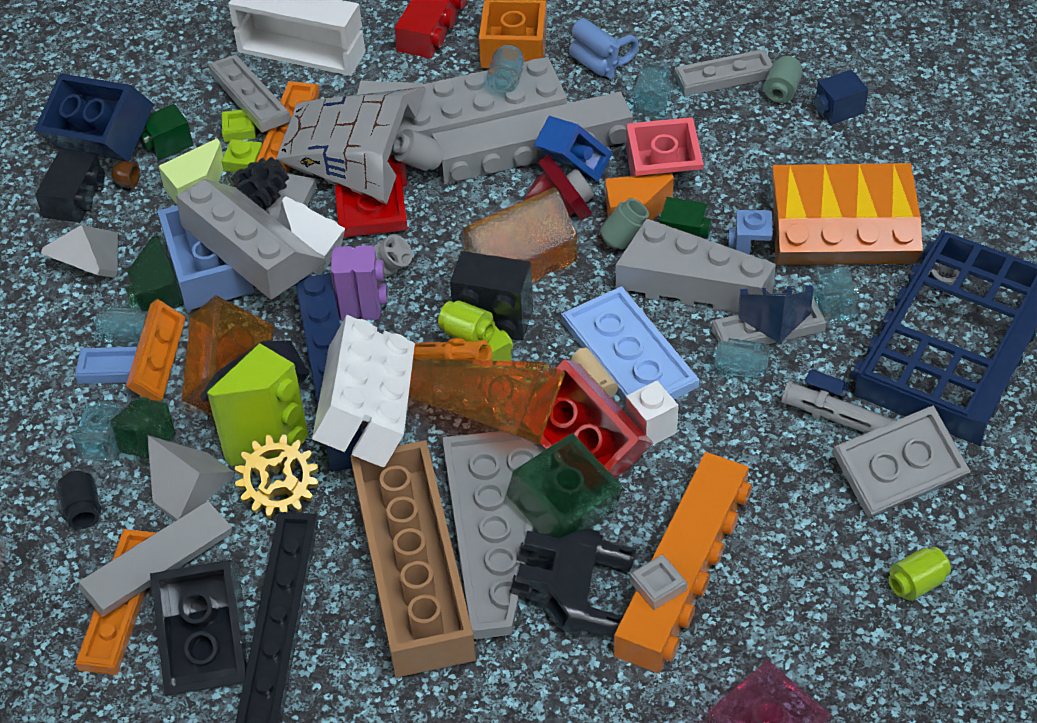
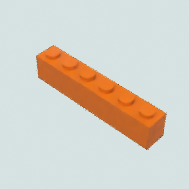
M708 452L704 453L652 558L654 560L663 554L687 581V590L655 610L651 608L636 590L614 635V657L660 674L666 660L671 662L674 660L680 644V638L677 636L682 627L688 629L695 613V606L692 604L697 595L703 597L710 580V574L707 572L711 564L717 566L721 560L725 546L722 540L725 534L731 536L735 530L739 513H736L739 504L745 506L749 500L752 491V484L747 482L749 466Z

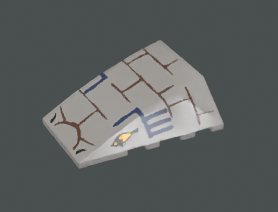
M423 86L297 103L276 160H279L281 164L309 175L321 176L332 184L337 185L339 183L349 187L353 192L364 196V194L372 196L378 202L387 205L397 176L387 162L402 118L417 117L426 89Z

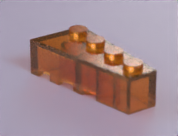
M413 358L408 398L539 445L565 373L544 362Z

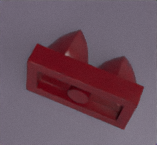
M550 154L541 159L539 164L544 169V172L529 187L524 199L525 202L540 201L558 193L547 208L546 219H561L576 213L580 220L583 221L591 215L592 212Z

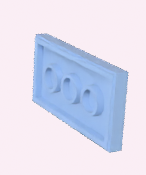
M622 286L561 313L563 325L582 348L587 347L615 380L618 384L617 393L625 403L627 395L657 380L673 399L699 388V378Z

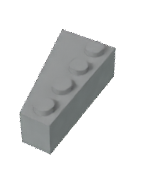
M646 219L616 263V288L622 286L627 293L629 291L645 293V298L659 300L660 296L681 299L680 304L694 306V303L703 302L712 304L713 309L738 313L740 289H747L748 294L763 295L762 288H766L768 293H773L776 264Z

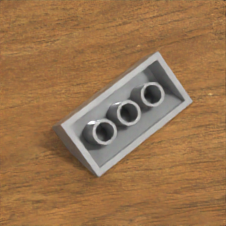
M203 179L176 196L181 226L270 300L326 264L323 256L236 187Z

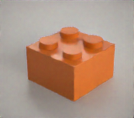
M484 0L479 34L481 68L495 69L545 57L547 0Z

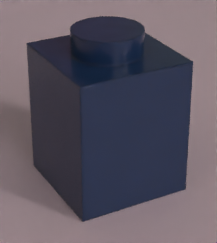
M852 69L819 80L817 82L816 96L814 97L815 108L831 125L864 114L868 88Z

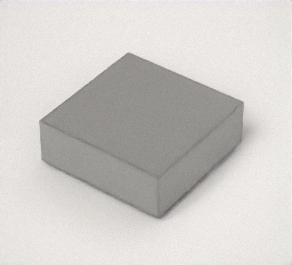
M663 554L630 573V583L653 610L687 590V581Z

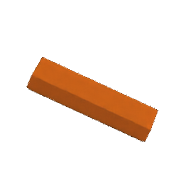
M159 299L150 304L125 386L154 404L163 400L186 319L184 315Z

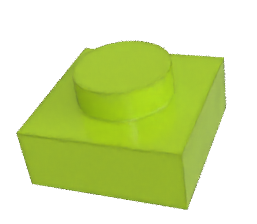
M231 139L221 161L223 171L236 172L240 169L244 170L248 167L249 163L256 162L262 142Z

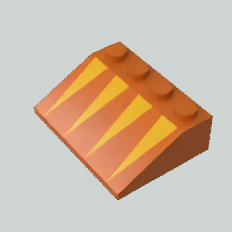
M911 163L772 166L776 265L915 264L923 251L922 230Z

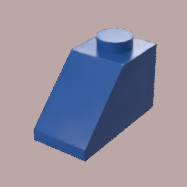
M548 116L534 144L546 155L550 154L554 161L572 170L578 169L582 175L596 182H599L613 153L579 124L553 116Z

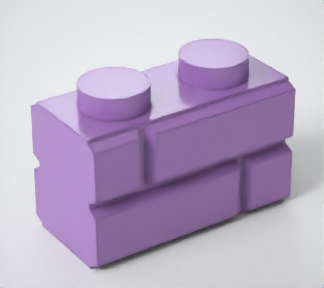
M373 245L356 246L355 249H352L351 246L335 247L332 250L331 274L339 318L343 321L346 315H349L356 319L361 317L363 320L379 319L381 317V305L388 304L387 284H380V281L385 279L384 260H377Z

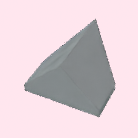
M80 225L42 248L41 254L96 275L116 278L118 272V232Z
M147 435L152 501L154 506L174 521L204 504L235 476L234 471L207 452Z

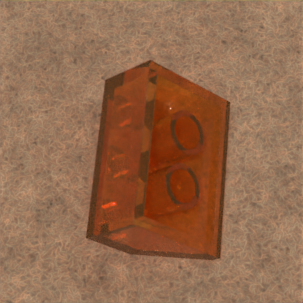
M555 187L463 227L465 251L530 261L532 282L577 261V235L559 191Z
M217 295L211 298L190 317L182 401L213 415L210 402H202L200 398L201 393L218 370L261 341L273 340L274 326Z

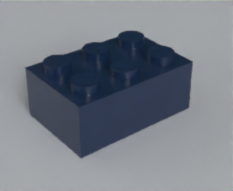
M60 73L34 131L58 149L97 153L99 157L128 162L153 109L154 103L129 84Z

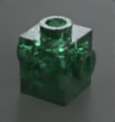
M146 397L132 400L128 407L110 420L116 443L121 453L148 458L147 435L169 441L176 435L168 404L166 402L150 400Z

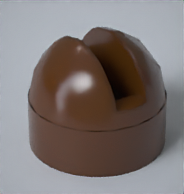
M131 161L117 163L112 170L114 181L119 186L133 189L137 186L140 176L138 163Z

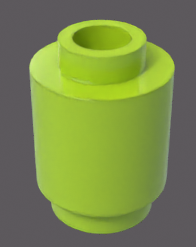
M460 300L456 302L448 301L440 311L438 325L449 336L461 338L465 341H489L494 334L495 322L493 321L492 313Z
M937 547L921 548L890 567L889 585L897 596L913 601L945 582L946 576L951 573L950 562L946 555Z

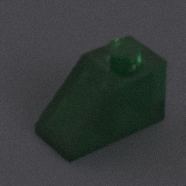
M158 236L152 237L127 270L131 285L125 287L131 307L138 305L143 318L147 317L150 304L157 299L173 309L183 306L176 278Z

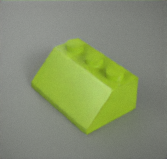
M260 343L207 392L225 462L230 466L246 464L240 454L242 452L252 454L254 452L252 447L253 441L259 443L261 447L266 445L267 435L272 437L274 443H279L281 436L286 435L288 445L290 446L297 440L303 444L309 435L294 363ZM281 453L269 454L264 458L271 459L279 457Z

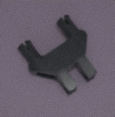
M589 528L578 530L561 538L527 530L524 542L519 547L517 560L533 566L519 564L517 573L512 578L509 592L539 602L550 618L562 630L576 635L581 633L582 630H586L614 640V635L624 615H617L590 606L587 597L593 566L598 562L629 573L635 559L636 548L603 540V535H600L599 531Z

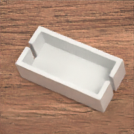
M231 0L228 3L232 24L236 26L234 35L237 50L240 53L352 76L365 54L363 31L360 30L362 22L358 3L343 0Z
M346 315L328 349L312 439L345 452L364 420L368 424L353 448L352 455L385 467L404 435L415 343L407 340L400 334H392L385 330L381 334L377 332V327L373 326L370 322Z

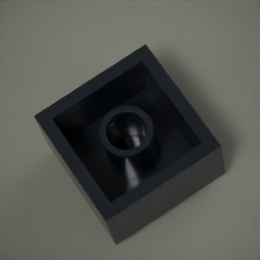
M461 251L450 280L452 302L460 300L491 312L495 326L500 331L504 330L511 339L523 341L533 312L531 262Z

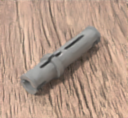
M793 381L787 383L781 400L783 404L786 403L812 413V417L819 420L821 417L864 433L871 432L897 420L829 396V391L822 389L821 392L796 384Z

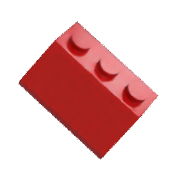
M564 359L513 412L586 494L592 493L627 471L654 444L581 364Z

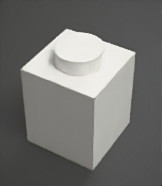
M658 380L626 396L625 413L654 444L677 433L678 404Z

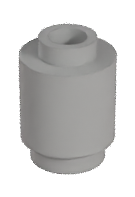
M405 129L397 134L392 147L394 158L397 161L423 171L436 169L440 165L444 154L443 147L438 144L436 139L411 129Z

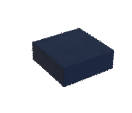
M813 369L809 370L805 383L813 387L829 391L845 398L849 388L847 382Z

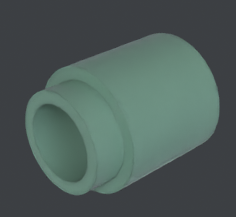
M782 56L772 64L763 86L764 93L769 99L779 103H786L793 99L803 75L800 62L792 56Z
M633 198L620 202L600 228L604 242L613 249H626L649 217L648 209L640 201Z

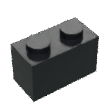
M59 149L35 193L43 218L81 223L86 211L92 207L93 197L98 187L103 185L105 179V171L100 165L97 153Z

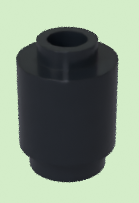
M71 471L61 477L56 484V490L63 519L74 529H86L96 524L99 520L101 505L94 477L87 472Z

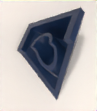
M805 285V291L793 294L791 286H787V289L779 294H770L766 291V288H762L763 295L748 294L747 289H740L739 319L780 344L811 314L813 285Z

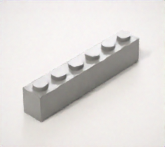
M620 91L433 133L432 138L437 140L444 151L443 159L438 169L444 184L538 163L547 155L534 146L548 116L579 124L605 147L625 143L626 127L628 123H633V115Z

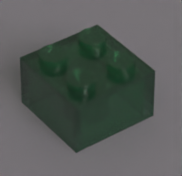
M572 432L513 470L506 495L540 534L561 538L578 530L590 529L615 512L624 488Z

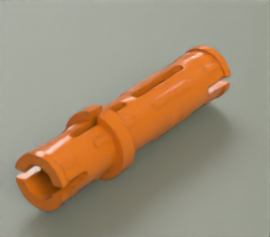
M452 338L447 342L415 343L412 365L448 364L451 367L460 368L465 364H487L492 357L491 345L487 346L488 341L485 340L465 341L461 338Z

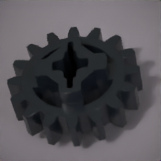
M270 157L267 161L261 158L258 162L249 163L247 168L237 170L228 181L230 182L229 186L236 187L259 207L269 208L281 196L278 192L287 187L285 182L289 179V176L280 161H275L273 157Z

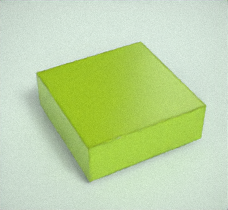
M242 110L222 112V135L224 142H229L231 139H256V125Z

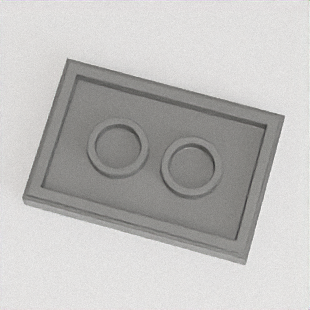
M934 405L839 444L832 450L867 518H871L966 477L971 472Z

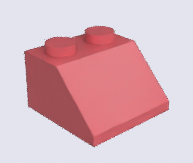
M693 117L627 124L626 154L631 176L703 169L704 164Z

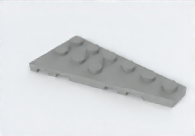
M527 428L442 437L465 601L474 639L512 635L520 596L509 591L512 578L516 575L519 564L527 565V563L517 560L518 551L521 543L524 542L527 530L534 531L550 453Z

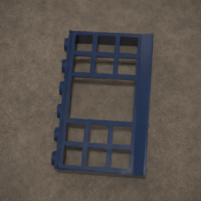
M942 229L935 242L929 240L922 256V260H924L922 264L916 263L909 277L910 285L908 288L902 286L895 301V306H897L895 310L887 311L881 325V330L883 331L880 336L874 334L867 348L868 356L866 360L859 359L852 374V379L856 380L854 396L905 417L934 405L950 435L981 446L990 417H995L1003 392H1008L1016 367L1022 365L1030 341L1033 342L1037 335V264L954 234L945 233V230ZM935 263L960 271L953 285L928 277ZM968 274L993 283L985 298L960 289ZM923 285L1014 318L992 359L900 325ZM1000 286L1026 295L1018 310L993 301ZM895 333L920 342L912 358L887 348ZM928 345L953 355L945 371L920 361ZM882 356L906 365L898 382L873 372ZM961 358L987 368L979 384L953 374ZM915 369L940 379L932 395L906 385ZM948 382L974 392L966 409L940 399Z

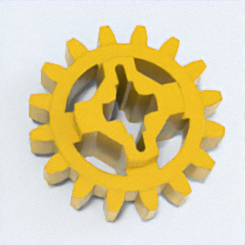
M267 435L266 445L262 447L259 443L253 441L252 447L254 452L252 454L247 452L240 454L246 463L245 466H235L236 474L243 476V479L235 482V486L239 490H247L241 496L242 502L248 503L253 500V513L257 514L262 508H265L268 519H272L275 511L288 512V509L291 507L300 513L302 511L300 501L302 499L309 502L313 500V495L308 491V488H317L319 484L317 479L310 477V475L318 472L317 464H307L313 457L312 452L308 450L300 453L301 441L297 440L290 446L288 445L286 435L281 436L279 443H274L272 437ZM281 453L279 457L271 459L264 458L269 454ZM296 462L299 463L303 471L302 483L292 475ZM280 470H283L285 480L283 482L276 480L272 484L269 474L271 472L277 474ZM252 471L261 477L262 481L257 492L251 483ZM284 494L291 496L284 500L273 501L275 496Z

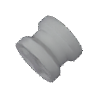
M389 235L381 243L373 246L376 251L377 260H384L385 277L392 276L398 269L404 268L412 260L410 245L401 236Z

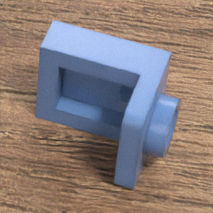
M737 210L735 229H729L728 247L750 255L751 240H772V212L769 210Z

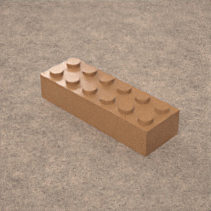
M427 441L397 446L385 467L350 455L395 678L476 661L473 631Z

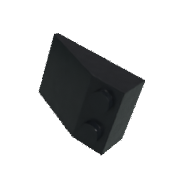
M232 560L150 573L165 696L244 683L247 654L244 602L239 565Z

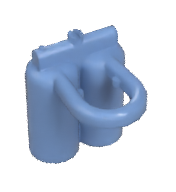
M582 18L575 23L572 29V36L575 40L569 47V55L597 75L613 79L615 68L630 62L634 58L639 42L633 35H627L616 40L587 19ZM631 42L629 52L621 58L618 57L619 48Z

